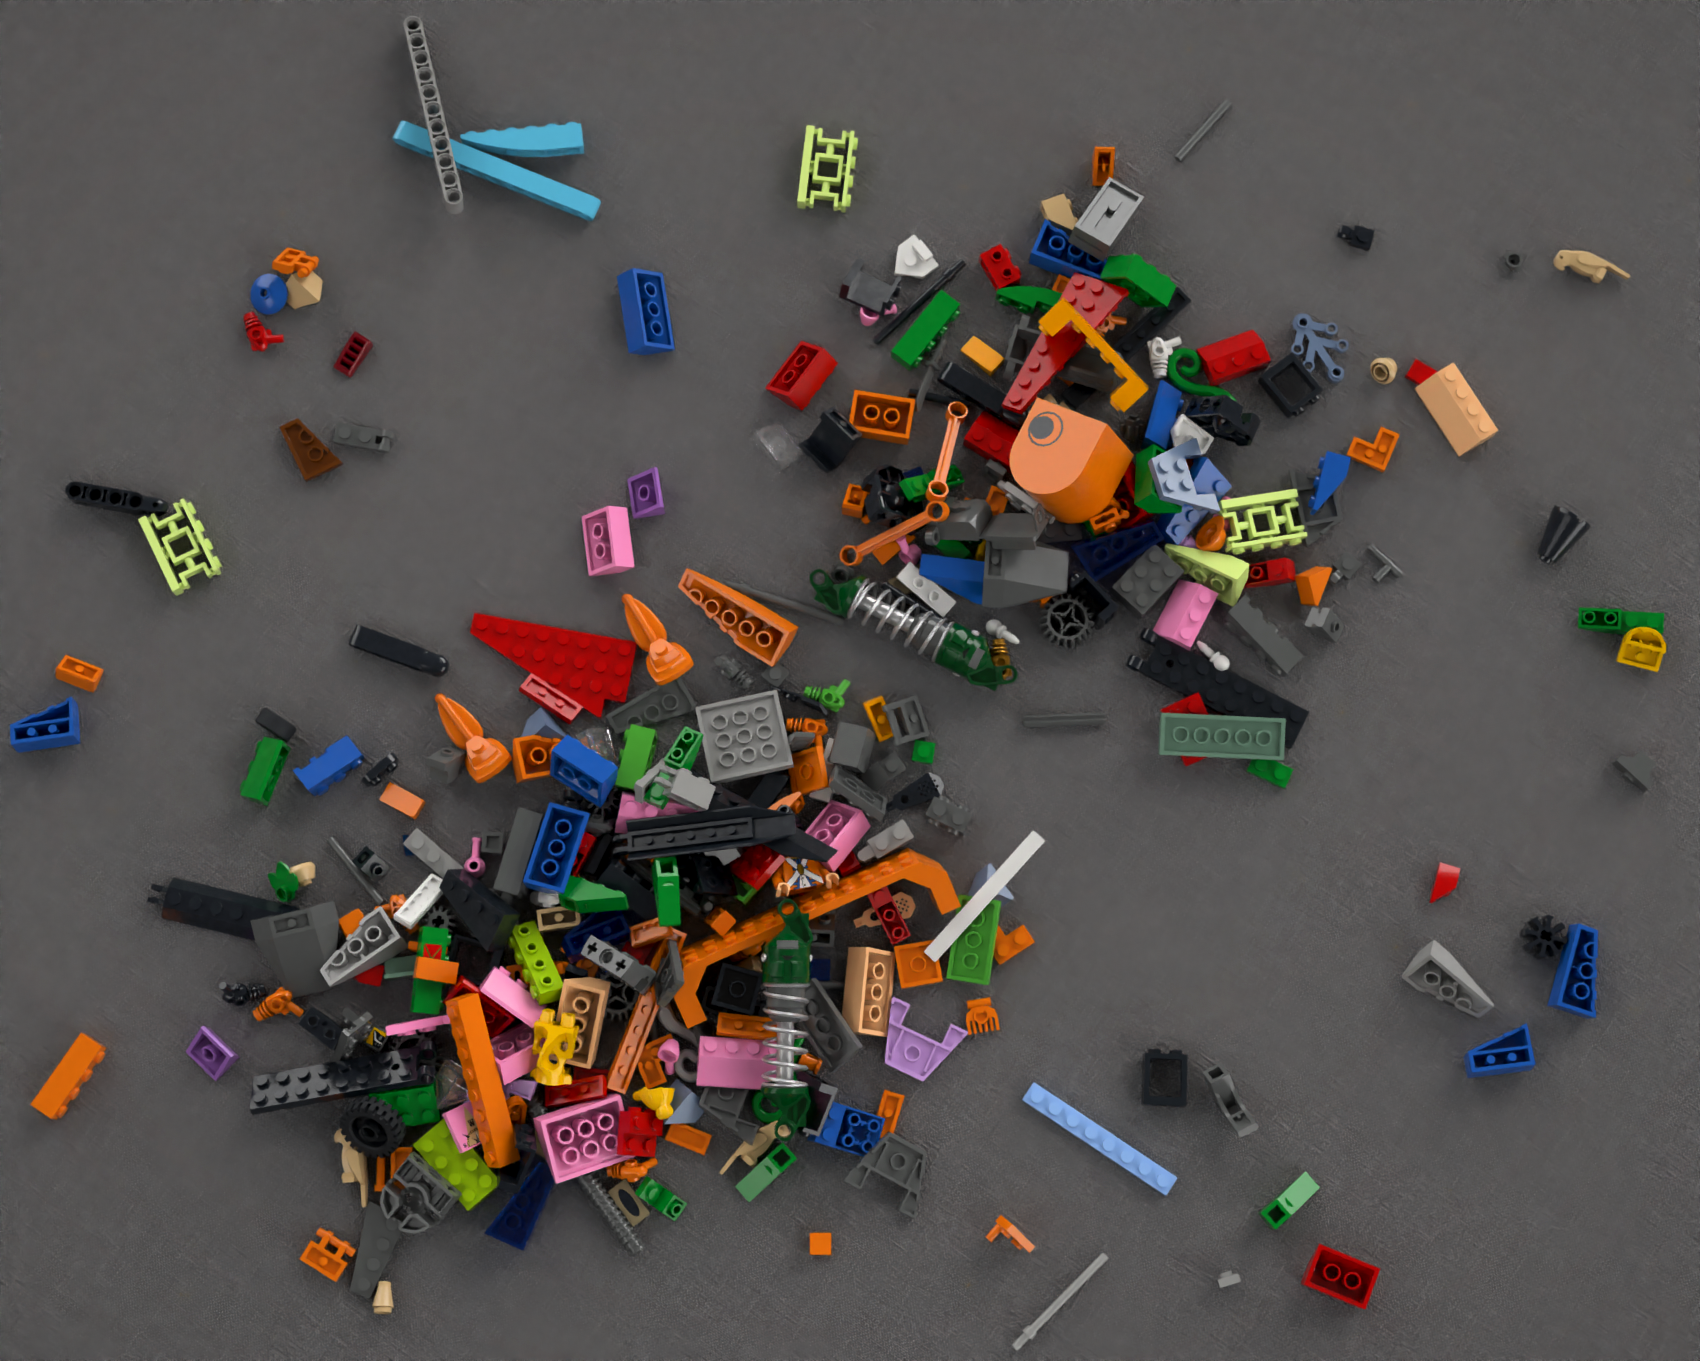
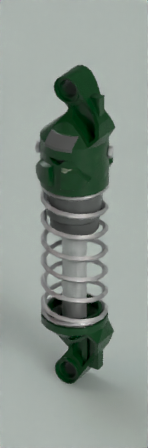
M816 569L810 574V583L817 592L814 600L824 604L833 614L845 618L848 617L849 619L854 616L858 608L864 610L866 614L861 623L862 626L873 615L880 619L875 630L876 633L880 632L885 622L894 626L890 640L895 638L899 629L907 632L904 648L908 647L909 643L916 646L919 655L925 653L931 656L933 662L953 672L955 676L965 678L970 684L985 686L996 691L998 685L1013 684L1018 679V671L1013 666H994L987 639L980 635L978 631L970 630L956 622L954 623V621L948 623L947 618L939 619L935 617L933 611L919 614L920 607L918 603L912 605L904 613L906 604L904 596L899 597L890 606L891 590L883 591L876 598L878 588L876 582L870 583L869 578L867 579L864 575L835 585L829 574L824 570ZM822 573L825 576V581L818 585L815 583V576ZM874 586L872 596L867 594L870 588ZM888 593L886 603L881 601V599ZM902 600L900 610L896 609L895 607ZM916 608L915 616H910L909 614ZM1006 669H1012L1014 672L1013 679L1009 681L1003 678V672Z
M784 899L778 904L777 909L785 922V927L763 946V954L761 955L763 962V985L767 987L762 992L767 996L766 1006L762 1010L768 1013V1017L772 1020L765 1022L762 1027L766 1030L777 1032V1037L767 1038L762 1042L766 1047L777 1049V1052L766 1055L761 1059L767 1064L776 1066V1070L767 1071L761 1075L763 1079L768 1081L761 1084V1093L782 1111V1116L774 1126V1134L779 1140L788 1141L792 1138L798 1127H806V1113L811 1102L808 1084L806 1082L793 1081V1072L806 1071L808 1069L806 1065L794 1064V1055H803L809 1052L805 1048L794 1047V1039L809 1036L807 1032L794 1030V1022H802L809 1019L807 1015H803V1008L805 1004L810 1002L805 998L806 987L810 985V962L812 961L810 950L813 936L809 928V913H801L793 900ZM786 902L793 905V912L790 915H785L781 910L782 905ZM777 1041V1044L768 1043V1042ZM770 1058H776V1061H772V1060H768V1059H770ZM776 1074V1078L768 1076ZM781 1125L790 1127V1132L787 1136H780L778 1134V1128Z

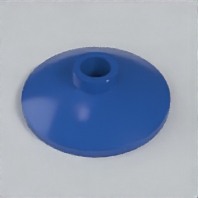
M264 274L258 277L253 283L250 292L254 308L260 313L267 315L279 312L284 307L288 296L285 282L274 274Z

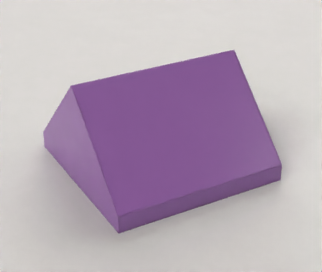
M657 467L627 479L634 519L665 514Z
M206 1026L200 1028L186 1050V1053L215 1081L239 1058L216 1033Z

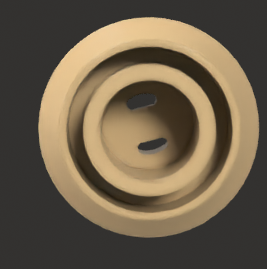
M1377 358L1371 363V375L1377 382L1389 384L1395 378L1397 365L1391 358Z
M306 862L289 868L290 874H296L300 887L312 884V879L315 878L314 863Z

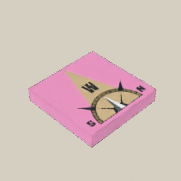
M471 1101L442 1114L460 1154L481 1144L477 1124L473 1117Z

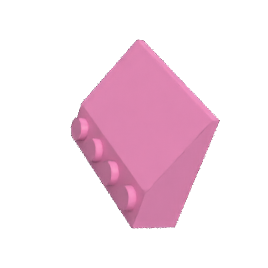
M611 1092L607 1094V1098L581 1102L533 1118L538 1140L556 1184L636 1157L617 1155L619 1113L624 1111L621 1095Z

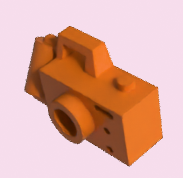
M1113 508L1089 519L1090 526L1095 535L1104 531L1109 533L1121 524L1122 518H1129L1130 513L1125 509H1121L1118 513L1117 509Z

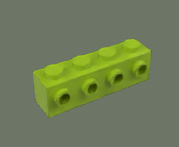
M535 921L515 925L508 939V945L515 951V960L523 969L522 974L525 982L530 984L532 998H536L539 1006L560 1000L563 982Z

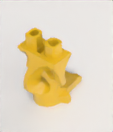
M544 1009L540 1019L534 1023L532 1053L534 1055L539 1054L537 1067L533 1068L530 1077L544 1085L572 1084L571 1068L564 1067L567 1059L573 1058L580 1027L575 1025V1014L562 1013L561 1022L554 1021V1010ZM545 1038L546 1041L543 1047H541L540 1040ZM562 1042L568 1044L566 1051L563 1048ZM550 1054L556 1055L558 1060L556 1064L549 1060Z

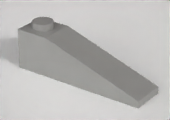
M382 906L366 915L358 923L359 927L353 934L348 935L344 945L339 950H336L320 969L330 987L338 985L393 958L408 947L402 934Z
M1435 940L1418 952L1402 974V978L1418 991L1423 993L1427 991L1435 995L1436 999L1443 1001V999L1455 1004L1456 1008L1477 1018H1480L1494 1007L1491 1000L1455 958Z

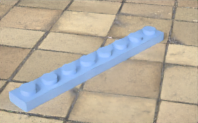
M1035 1082L1032 1083L1023 1097V1102L1164 1196L1168 1194L1177 1180L1176 1176Z

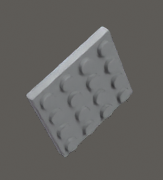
M777 690L695 707L700 733L703 734L702 742L711 783L720 784L794 768Z

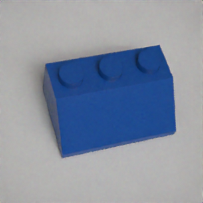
M1160 380L1154 397L1141 449H1146L1155 444L1166 451V449L1170 450L1173 441L1172 437H1170V430L1177 420L1175 418L1177 411L1181 412L1184 400L1180 399L1181 391L1163 380Z
M566 735L551 751L550 775L601 808L617 780L618 767L612 761L601 757L595 750L584 746L578 739Z

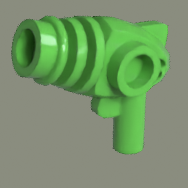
M844 679L838 687L831 685L829 689L824 688L822 692L820 687L816 691L817 687L812 690L813 686H806L803 696L812 700L815 699V701L819 700L825 708L837 713L845 705L842 695L851 683Z

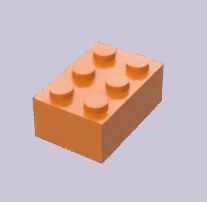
M854 390L849 422L862 434L860 438L908 445L915 399Z

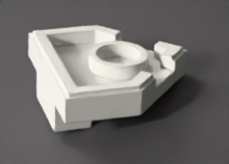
M915 235L898 246L895 276H911L923 279L939 267L933 258V254L922 240H918Z
M1184 414L1178 417L1170 430L1174 447L1197 438L1202 455L1206 453L1214 437Z

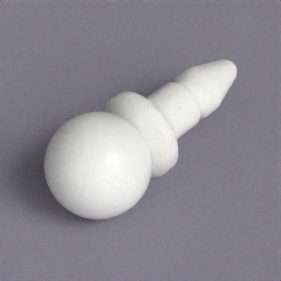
M992 619L987 622L986 631L988 634L996 636L998 639L1004 638L1010 643L1019 644L1017 637L1006 630L1007 627L1002 625L999 620Z
M1197 641L1199 649L1211 658L1209 661L1214 663L1217 670L1224 671L1228 669L1230 662L1226 656L1220 655L1219 651L1215 653L1207 644Z

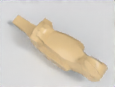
M1560 250L1554 258V266L1558 270L1564 271V267L1569 266L1576 273L1590 277L1593 283L1599 284L1606 271H1610L1626 280L1630 277L1625 271L1590 252Z
M778 1120L759 1128L752 1146L744 1141L721 1169L720 1174L723 1175L739 1155L752 1168L757 1166L758 1158L768 1151L774 1139L777 1138L774 1134V1126ZM781 1125L778 1128L780 1136H787L789 1134L787 1125Z
M339 1129L334 1135L335 1143L340 1142L343 1145L342 1166L345 1172L341 1176L342 1183L359 1182L361 1186L362 1207H367L368 1171L365 1152L359 1153L357 1152V1147L352 1148L350 1146L351 1141L346 1142L344 1139L346 1135H342V1129Z

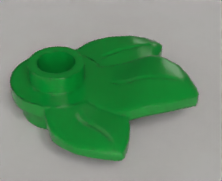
M278 862L276 874L268 873V878L271 886L276 890L277 898L281 902H291L295 898V891L298 890V878L295 873L290 874V869L286 864Z

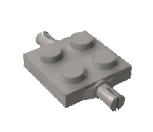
M1000 480L997 483V488L1005 492V497L1011 502L1010 505L1017 511L1022 509L1026 514L1033 513L1038 502L1008 481L1005 483L1003 480ZM1043 509L1044 514L1048 516V523L1052 524L1055 516Z

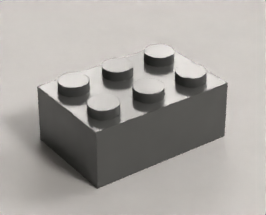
M1154 543L1112 586L1110 593L1141 620L1182 577L1184 570Z

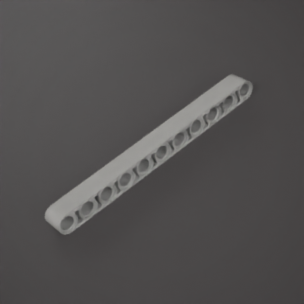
M410 16L404 21L405 38L444 204L450 214H459L464 208L463 194L421 20L416 16Z

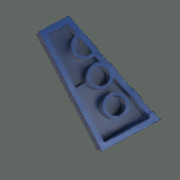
M1579 923L1572 924L1568 927L1567 943L1563 946L1547 1006L1586 1019L1596 1018L1595 1000L1597 999V991H1595V978H1597L1598 930Z

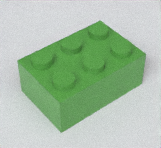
M631 724L630 729H626L624 735L625 749L620 750L618 758L620 768L617 772L615 785L620 792L635 793L634 785L636 781L645 776L651 768L658 735L654 729Z

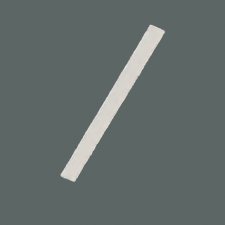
M1032 831L925 949L924 953L936 962L1045 840L1035 831Z

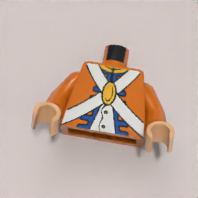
M787 856L785 861L773 873L771 881L777 890V897H780V895L781 897H788L789 895L819 890L824 885V882H826V887L830 889L832 888V882L839 885V876L836 873H830L819 861Z

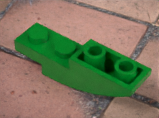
M1014 286L998 289L995 300H998L1001 305L1016 307L1018 311L1028 314V312L1033 314L1036 307L1041 312L1047 313L1059 301L1062 293L1041 287Z
M955 464L950 465L946 479L949 490L965 482L961 471ZM932 469L924 475L903 479L899 483L909 501L919 502L927 499L925 493L929 483L934 480L936 469ZM931 489V491L936 495L942 493L938 489Z
M1579 607L1578 629L1625 635L1634 628L1649 627L1663 635L1664 613Z
M685 726L664 758L665 765L675 770L680 768L690 770L699 751L703 734ZM661 771L657 776L662 777L665 780L669 779V775H666ZM653 782L644 796L646 803L662 810L670 798L663 795L665 788Z

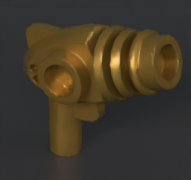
M1005 639L992 640L993 644L991 646L994 648L991 650V656H993L991 659L994 666L1010 665V656L1007 655L1009 652L1006 651L1008 650L1007 647H1004L1007 645ZM1006 669L1003 672L1004 679L1012 676L1011 669Z

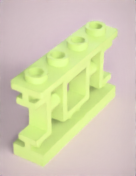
M807 125L797 208L805 209L806 206L814 208V199L834 201L833 211L841 210L842 213H845L846 207H850L851 203L848 187L852 188L854 176L850 175V171L855 169L856 157L852 156L853 150H857L858 138L854 137L855 131H850V133L842 131L841 140L822 138L823 128L815 129V126ZM814 137H817V146H826L827 148L826 154L815 153L814 161L811 159ZM846 141H849L847 164H843L844 156L834 155V149H845ZM819 161L839 163L837 178L817 176ZM813 175L812 183L822 184L821 192L811 191L809 199L807 198L809 176ZM841 178L845 179L842 202H839V194L829 193L830 185L840 186Z
M1297 489L1219 501L1220 511L1218 513L1224 520H1229L1232 537H1228L1225 540L1224 544L1227 545L1225 552H1233V555H1238L1249 549H1252V552H1257L1268 546H1271V549L1282 547L1286 543H1289L1290 546L1301 544L1302 540L1307 537V532L1303 531L1305 529L1304 525L1294 526L1290 509H1295L1299 506L1298 501L1296 502L1298 497ZM1285 503L1280 507L1282 515L1276 516L1273 505ZM1247 509L1243 512L1244 522H1238L1236 511ZM1266 513L1270 530L1256 533L1252 515ZM1284 523L1286 532L1290 535L1274 537L1280 533L1278 524ZM1247 529L1249 540L1253 541L1237 543L1242 540L1240 530Z
M184 498L180 500L181 502L173 504L177 513L159 521L153 513L148 518L144 516L138 519L166 580L176 596L184 593V589L191 588L187 578L205 570L206 575L210 579L216 574L220 575L219 568L222 567L218 557H213L210 551L213 549L209 538L205 539L202 534L205 529L201 521H196L193 515L196 513L191 502L187 503ZM183 509L195 531L193 533L189 526L178 529L175 523L185 518L182 512ZM152 524H155L158 530L168 526L171 534L161 538L165 546L162 547ZM188 535L194 549L176 557L170 542ZM200 545H202L212 566L210 569L206 562L195 565L192 559L202 554L199 548ZM170 559L175 566L186 563L188 570L179 574L181 583H179L169 562Z

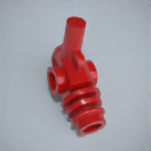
M249 312L243 316L246 334L251 343L252 351H265L268 344L284 343V335H272L270 329L265 330L254 312Z

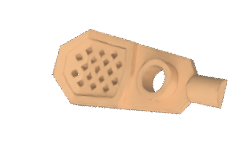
M903 892L892 896L899 912H902V918H911L916 908L912 897ZM872 907L864 911L862 917L853 920L856 928L867 925L869 928L881 925L879 919L876 921L871 920V914L875 913Z

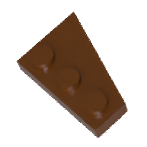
M298 418L279 427L306 482L343 465L342 461Z

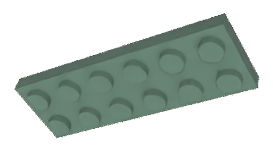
M1160 713L1158 755L1284 760L1286 718Z

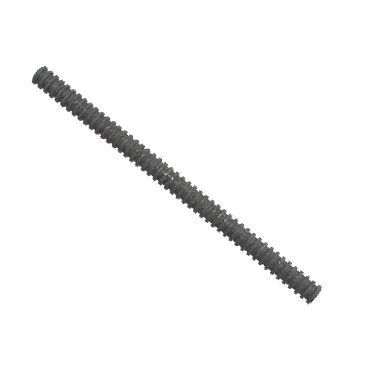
M536 1092L532 1100L523 1098L527 1105V1114H531L532 1120L535 1117L548 1113V1108L543 1106V1101H539L540 1097L535 1095ZM594 1172L575 1177L574 1179L579 1181L578 1185H582V1190L587 1192L585 1195L590 1196V1202L593 1201L595 1203L593 1206L598 1208V1213L601 1212V1217L606 1219L605 1223L610 1224L609 1228L614 1230L613 1234H617V1239L622 1241L621 1245H625V1250L630 1252L629 1256H635L646 1246L645 1243L642 1244V1239L637 1237V1232L634 1233V1228H630V1222L625 1221L626 1217L622 1216V1211H618V1206L613 1204L614 1200H610V1195L605 1193L606 1189H602V1183L597 1182L599 1179L594 1177Z

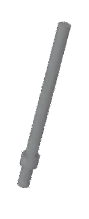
M1102 1252L1030 1326L1027 1325L1022 1330L1023 1334L1012 1346L1018 1351L1029 1339L1032 1340L1037 1335L1036 1332L1109 1258Z

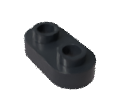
M394 753L387 755L368 771L361 781L367 787L377 786L382 781L381 777L387 772H393L398 767L397 762L399 759Z

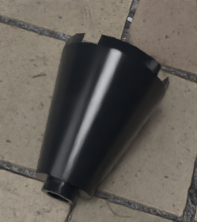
M1554 505L1537 552L1540 555L1539 559L1547 564L1551 562L1556 563L1589 530L1590 524L1585 520L1582 523L1579 522L1580 519L1577 518V515L1563 507Z

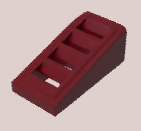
M354 331L333 368L351 379L373 347L372 342ZM357 341L360 342V343H362L364 346H363V347L358 346V345L356 344ZM352 348H354L355 350H357V351L360 352V353L357 355V354H355L354 352H352L351 350H352ZM349 355V356H351L352 358H354L355 361L352 362L351 360L347 359L346 357ZM345 362L346 364L350 365V370L341 364Z

